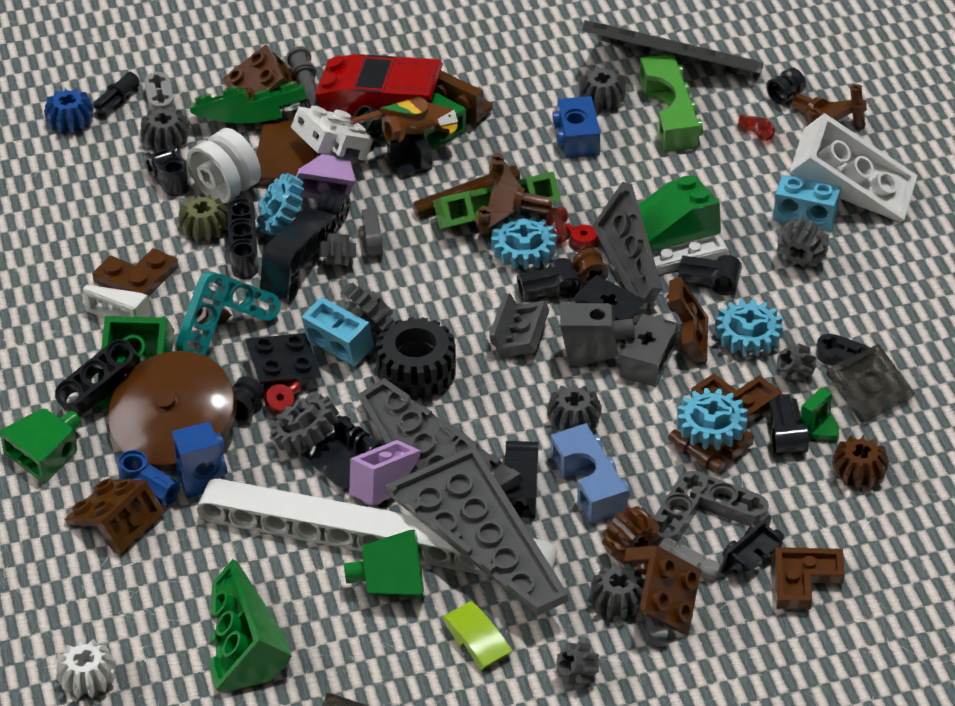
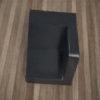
M406 134L399 143L396 140L387 142L388 164L400 179L403 180L432 169V147L422 134Z

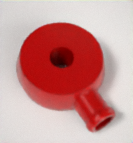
M570 223L564 226V232L570 234L571 245L575 249L584 250L596 246L598 236L592 226L578 225L574 227Z
M293 382L289 387L282 384L270 387L264 396L266 408L274 414H282L283 411H286V406L292 407L294 405V394L301 390L300 385L297 382Z

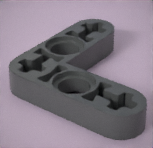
M687 471L679 476L654 516L656 523L660 526L657 532L660 537L653 542V545L659 546L664 538H671L679 542L699 508L751 526L754 522L760 523L768 516V501L760 494L701 472ZM692 486H694L690 491V496H688L687 488L690 489ZM723 494L729 496L731 500L722 503L716 501L714 497ZM680 505L685 507L687 511L678 514L671 511L670 508ZM668 523H670V531H666L664 534H662L667 528Z

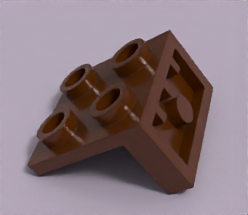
M267 44L230 71L223 79L227 88L238 86L239 90L246 88L249 99L254 98L253 93L269 89L271 93L274 90H281V85L295 81L286 63Z
M107 478L94 487L95 491L89 497L77 502L72 507V512L64 520L68 525L97 526L113 553H122L165 511L146 480H115Z
M657 545L626 548L624 561L636 567L638 573L646 575L639 608L640 612L681 634H688L693 617L701 569Z

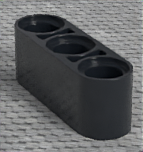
M237 198L230 201L227 206L231 271L237 278L249 279L254 277L259 270L254 204L249 199Z
M114 340L60 382L55 390L57 403L67 413L74 411L78 416L84 414L116 389L127 373L141 363L138 353L127 340ZM129 353L126 361L117 363V359L121 354ZM97 373H104L101 381L92 383V379ZM79 393L76 401L67 403V398L70 394Z

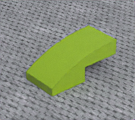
M472 601L442 617L443 622L459 647L465 645L481 671L510 656L513 651L491 620Z

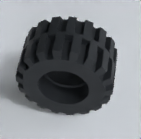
M409 317L405 321L401 319L395 321V325H388L385 327V332L379 334L378 341L376 342L377 374L380 380L383 378L387 379L407 393L412 400H418V397L432 398V394L439 395L443 393V388L450 387L456 375V345L453 334L449 333V329L446 326H440V322L436 320L428 321V318L421 317V319Z

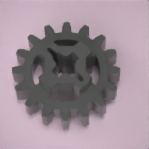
M352 282L340 292V297L348 306L345 310L369 322L371 334L375 332L379 336L381 332H385V327L395 325L394 320L390 317L393 314L392 309L374 291L371 292L367 288L363 291L361 287H357Z
M310 394L304 399H297L294 406H286V411L276 416L278 422L271 424L273 431L270 432V435L281 451L285 449L287 453H291L296 448L298 452H301L303 448H312L316 440L323 441L325 439L323 435H327L328 432L334 430L331 425L338 422L336 416L339 412L329 396L323 397L322 394H318L313 399Z

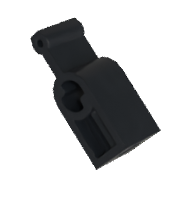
M506 441L504 464L510 469L513 468L519 472L525 480L505 492L520 518H536L539 442Z

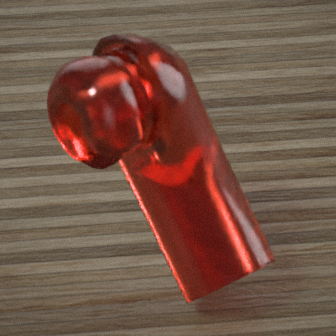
M739 115L738 129L751 130L763 141H769L774 137L775 128L767 118Z
M553 207L549 215H547V225L554 227L557 243H563L569 239V234L563 224L567 222L569 217L565 207H558L557 209Z

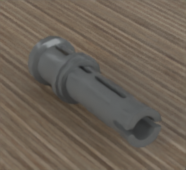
M297 46L289 50L286 56L288 64L292 67L291 76L299 85L305 84L308 94L307 99L303 100L305 108H311V106L321 107L315 97L317 90L315 83L316 69L310 62L312 57L310 50L303 46Z

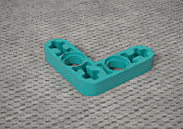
M206 272L200 276L176 341L177 351H190L205 356L223 306L269 321L278 315L281 306L280 300L273 293L216 272ZM210 282L218 285L216 291L208 288ZM238 288H243L245 299L237 305L233 301V294ZM203 298L213 300V303H207L202 300ZM254 300L269 304L268 310L253 305ZM205 307L209 312V317L204 324H199L196 319L197 312ZM192 328L203 330L202 334L193 332ZM189 341L197 344L195 350L187 347Z

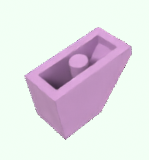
M321 154L298 169L296 177L303 181L302 188H304V191L300 197L320 199L321 194L325 190L332 191L336 196L342 194L350 196L356 182L350 158Z
M396 440L351 458L349 494L362 500L367 505H379L382 501L391 498L385 491V485L409 475L420 458L421 450Z

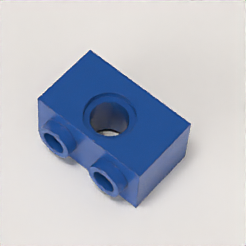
M592 96L557 99V111L552 112L554 128H559L557 130L558 147H563L565 158L600 155L601 133Z
M210 421L172 431L177 475L186 499L202 495L210 480L223 479V475L228 474L224 456L220 454L225 452L222 435L220 432L215 434Z

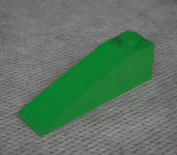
M232 559L212 583L211 615L217 618L216 630L211 633V643L216 645V656L210 659V670L216 690L220 692L270 682L279 671H282L287 666L292 657L284 633L240 564Z

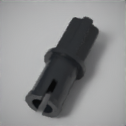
M127 72L116 83L109 84L107 91L93 103L96 112L100 115L106 114L118 103L122 104L125 102L126 96L140 86V80L133 72Z

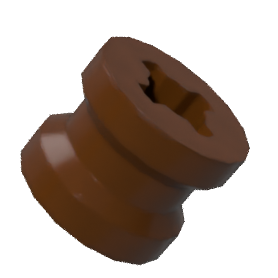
M587 248L581 250L573 258L572 263L584 286L596 275L604 279L608 277V268L597 249Z

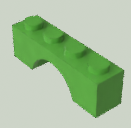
M674 54L640 57L639 80L645 97L658 99L669 105L668 108L659 111L658 135L664 152L698 148L699 136L703 135L702 120L696 117L695 101L690 100L689 84L683 81L682 65H677Z
M554 171L517 180L520 187L526 189V193L549 197L552 199V203L561 200ZM493 186L433 200L439 229L476 221L479 208L489 206Z

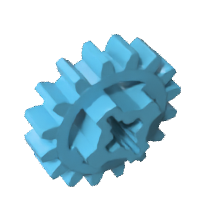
M287 173L286 175L281 174L280 179L276 178L274 183L269 185L267 192L258 204L260 215L256 222L259 223L257 229L260 232L274 237L293 221V218L300 212L303 198L300 195L304 191V188H302L303 181Z
M520 215L518 220L509 217L507 224L502 222L498 225V229L492 230L491 250H494V257H501V264L503 265L511 262L513 269L518 265H523L524 270H528L530 264L538 268L540 267V261L548 263L550 255H555L557 235L554 234V227H546V220L536 222V216L530 217L529 220L525 219L524 215Z
M739 299V305L729 302L727 310L722 308L719 310V316L716 317L715 337L716 339H721L722 347L730 345L731 353L741 350L742 355L745 357L748 352H753L757 357L760 350L770 353L771 345L779 346V339L783 335L782 316H777L776 308L768 310V303L766 302L756 305V300L752 299L750 303L746 304L743 299Z
M704 388V394L700 395L698 392L693 391L692 399L687 397L682 399V405L678 406L677 429H682V438L691 436V445L701 442L703 449H707L709 444H714L716 450H720L722 443L731 447L733 446V439L739 441L742 439V433L747 430L748 410L743 408L742 400L733 401V393L724 396L719 388L715 393H710L708 388Z

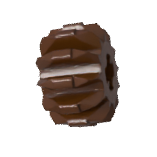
M864 435L860 439L849 436L846 442L840 441L832 458L835 477L843 479L844 486L854 484L857 490L861 485L872 489L875 483H882L889 466L885 446L878 445L876 438L870 441L865 440Z
M627 506L622 513L616 512L613 520L607 521L609 526L601 533L604 537L602 544L605 546L606 551L617 561L626 564L624 561L626 548L653 546V542L660 537L657 533L660 526L645 509L639 506L633 508Z

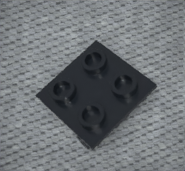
M306 333L245 338L258 381L262 384L265 393L270 387L282 384V382L321 378V373Z
M338 415V422L333 424L334 432L302 453L301 457L345 492L350 488V459L381 447L383 444L375 442L363 428L352 424L349 417Z

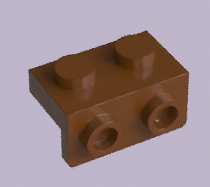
M441 70L434 92L466 108V118L477 123L493 109V103L483 99V90Z

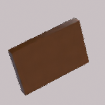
M270 120L263 122L256 153L261 167V177L255 185L269 186L271 183H274L276 178L280 179L281 174L286 175L289 173L296 177L298 169L316 158L317 152L291 128L293 121Z

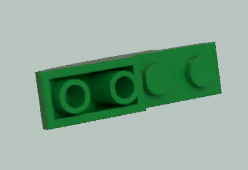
M297 81L283 84L280 86L281 90L270 93L269 89L253 93L254 98L250 99L246 88L239 90L238 86H233L222 90L223 94L212 97L211 94H204L194 98L195 102L191 103L190 112L191 114L220 122H264L282 118L283 105L305 100L308 94L305 84L298 85Z

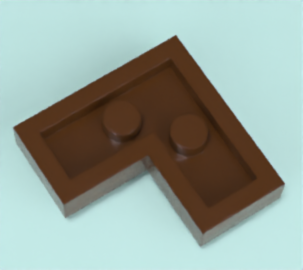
M152 248L136 265L110 255L92 272L93 281L107 288L138 292L149 297L178 268V259L155 248Z
M681 277L669 280V294L666 296V301L671 312H676L681 320L682 337L679 339L681 349L684 354H689L696 365L706 362L709 317Z
M715 373L691 388V398L693 391L698 392L700 395L704 394V388H708L710 393H715L719 388L724 396L733 393V401L742 400L743 408L748 410L747 424L768 411L770 400L782 394L780 390L760 375L738 390L734 389Z
M775 547L774 566L777 609H811V583L844 584L843 549Z

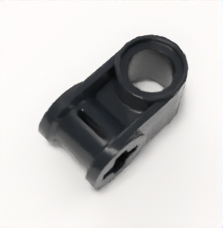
M173 144L166 145V149L151 154L147 152L143 155L148 173L158 182L166 194L180 196L187 193L190 188L187 163L177 152Z

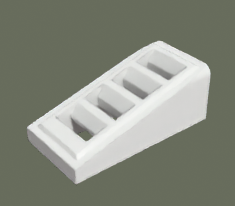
M86 285L83 288L87 312L103 318L105 316L150 317L148 295Z

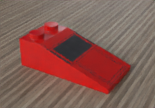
M364 54L338 55L328 59L315 92V97L321 108L326 111L342 110L351 116H354L362 105H368L379 110L381 107L417 97L429 101L432 98L443 63L441 59Z

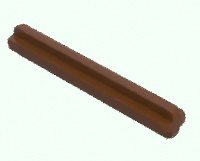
M515 165L509 166L515 179L519 180L520 171ZM487 174L416 200L413 203L414 213L419 218L435 213L433 200L494 186L493 177Z

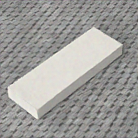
M716 234L653 251L652 254L658 275L679 270L682 255L716 260L719 256L728 255L729 249L721 236Z

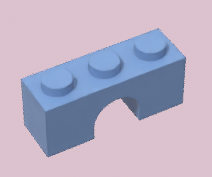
M587 423L551 434L550 457L563 479L575 475L587 476L578 479L577 502L590 524L615 517L616 512L622 513L625 507H627L628 498L631 496L630 488L627 481L621 479L617 474L616 465L612 457H607L604 453L599 436L597 434L593 435Z

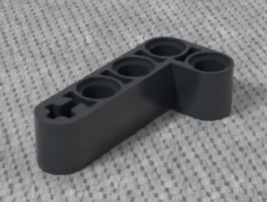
M308 207L266 245L263 252L260 289L273 293L281 301L293 302L299 289L300 269L319 252L320 242H327V234L336 233L338 216Z

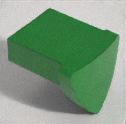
M823 387L802 405L801 421L806 423L810 439L823 442H837L839 440V428L831 414L832 393Z

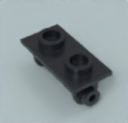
M770 515L760 523L754 522L738 542L733 540L726 546L722 553L724 559L721 573L730 568L731 573L735 577H746L762 563L763 559L755 552H758L767 559L774 553L775 547L783 545L784 534L778 529L773 530L769 527L772 518Z

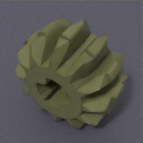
M210 194L202 198L197 195L196 199L188 198L186 199V204L180 206L178 225L181 232L185 234L186 239L194 238L196 243L201 240L210 242L211 238L220 239L221 233L227 231V209L220 198L212 199Z

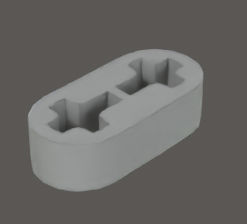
M154 72L147 75L144 83L149 110L157 111L159 107L167 109L171 106L174 111V97L169 76L163 72Z

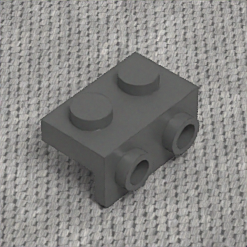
M510 293L503 295L489 332L490 341L497 348L502 358L521 354L526 355L536 351L550 311L545 301L517 305Z

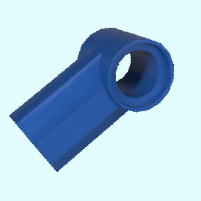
M128 450L123 452L118 458L119 480H146L162 507H169L175 501L181 488L180 483L150 465L143 452Z

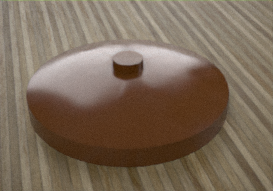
M190 351L166 352L141 362L121 380L113 393L109 405V428L122 452L139 450L146 455L148 463L158 470H177L172 431L210 421L215 434L220 432L224 441L235 420L237 400L233 385L227 374L215 361Z

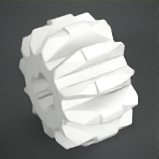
M79 639L76 647L66 645L65 654L58 655L56 661L57 670L55 671L57 681L62 684V689L66 694L74 692L77 699L83 694H88L93 699L96 691L106 693L107 684L114 683L115 658L110 654L106 644L98 646L94 639L88 644H84Z

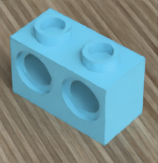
M782 175L775 193L773 220L787 223L790 219L797 221L802 217L806 222L813 220L814 225L823 226V231L832 232L838 214L841 187Z
M320 297L301 316L309 342L354 367L375 347L369 322L323 297Z

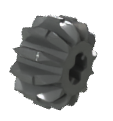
M596 66L594 71L586 70L585 75L580 76L579 97L592 96L594 108L597 112L600 109H605L609 112L610 107L619 108L620 103L624 102L626 97L625 77L619 75L618 70H609L608 66L605 69H600Z
M171 106L167 109L159 107L157 111L148 110V115L141 118L140 136L148 149L156 148L158 152L166 149L168 144H173L175 148L181 149L182 143H186L188 140L189 123L186 116L182 115L181 110L173 111Z
M802 217L797 221L790 219L781 228L777 236V251L783 253V259L791 260L793 266L800 264L804 269L808 265L816 267L829 250V235L823 232V226L814 225L813 220L806 222Z
M574 383L570 388L560 386L558 392H552L547 406V416L552 429H560V431L586 423L590 429L597 428L600 415L602 414V405L600 400H598L596 391H589L587 385L577 388Z
M614 562L611 569L601 566L599 575H593L591 580L590 600L595 605L598 614L607 612L609 620L614 616H620L624 621L627 614L637 617L645 579L636 570L631 571L629 564L620 568Z

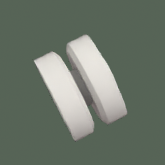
M223 128L210 136L208 141L205 140L188 151L187 164L196 185L205 196L210 194L212 199L220 198L223 204L231 201L240 194V191L243 192L260 180L261 167L256 153L245 138L233 129Z

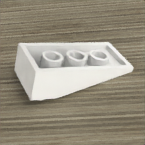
M825 113L804 128L789 172L801 179L840 186V199L898 222L905 220L918 176Z

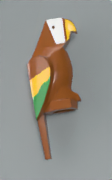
M421 97L381 107L377 111L352 118L349 121L353 125L380 119L382 120V130L387 142L396 140L398 143L404 139L406 134L417 135L435 129L447 132V136H450L458 127V119L454 109L431 104Z

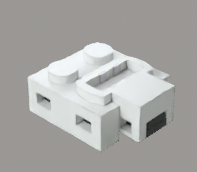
M298 106L291 128L320 154L330 155L332 150L340 157L366 160L373 139L365 132V128L359 123L351 125L349 122L351 115L342 110L329 112L318 106H311V108Z

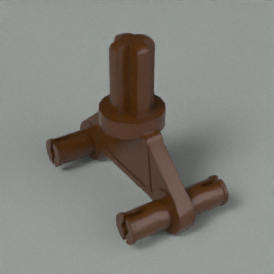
M859 84L850 86L851 100L828 102L821 97L811 99L797 94L791 102L793 108L806 114L808 119L807 126L824 113L836 121L853 113V126L855 128H862L866 125L864 112L867 110V103L863 99L862 86Z
M500 153L492 155L489 173L493 177L494 186L489 206H482L478 210L475 222L476 227L479 229V234L482 237L490 236L494 227L514 214L520 215L522 210L549 215L552 209V199L526 193V189L520 187V184H518L504 161V156Z

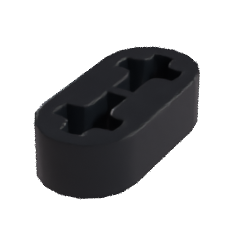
M836 334L820 336L817 340L815 353L816 358L820 362L857 375H864L872 370L875 355L869 346Z

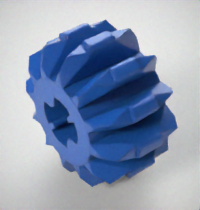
M66 88L62 92L54 91V96L47 97L44 109L47 123L52 130L58 129L60 134L65 131H70L72 134L74 130L83 131L84 126L91 124L94 112L91 99H89L86 92H79L78 88L72 91H68Z

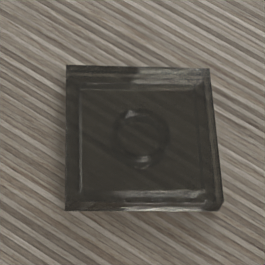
M879 344L829 368L826 372L827 377L862 424L912 399L915 395L913 389Z

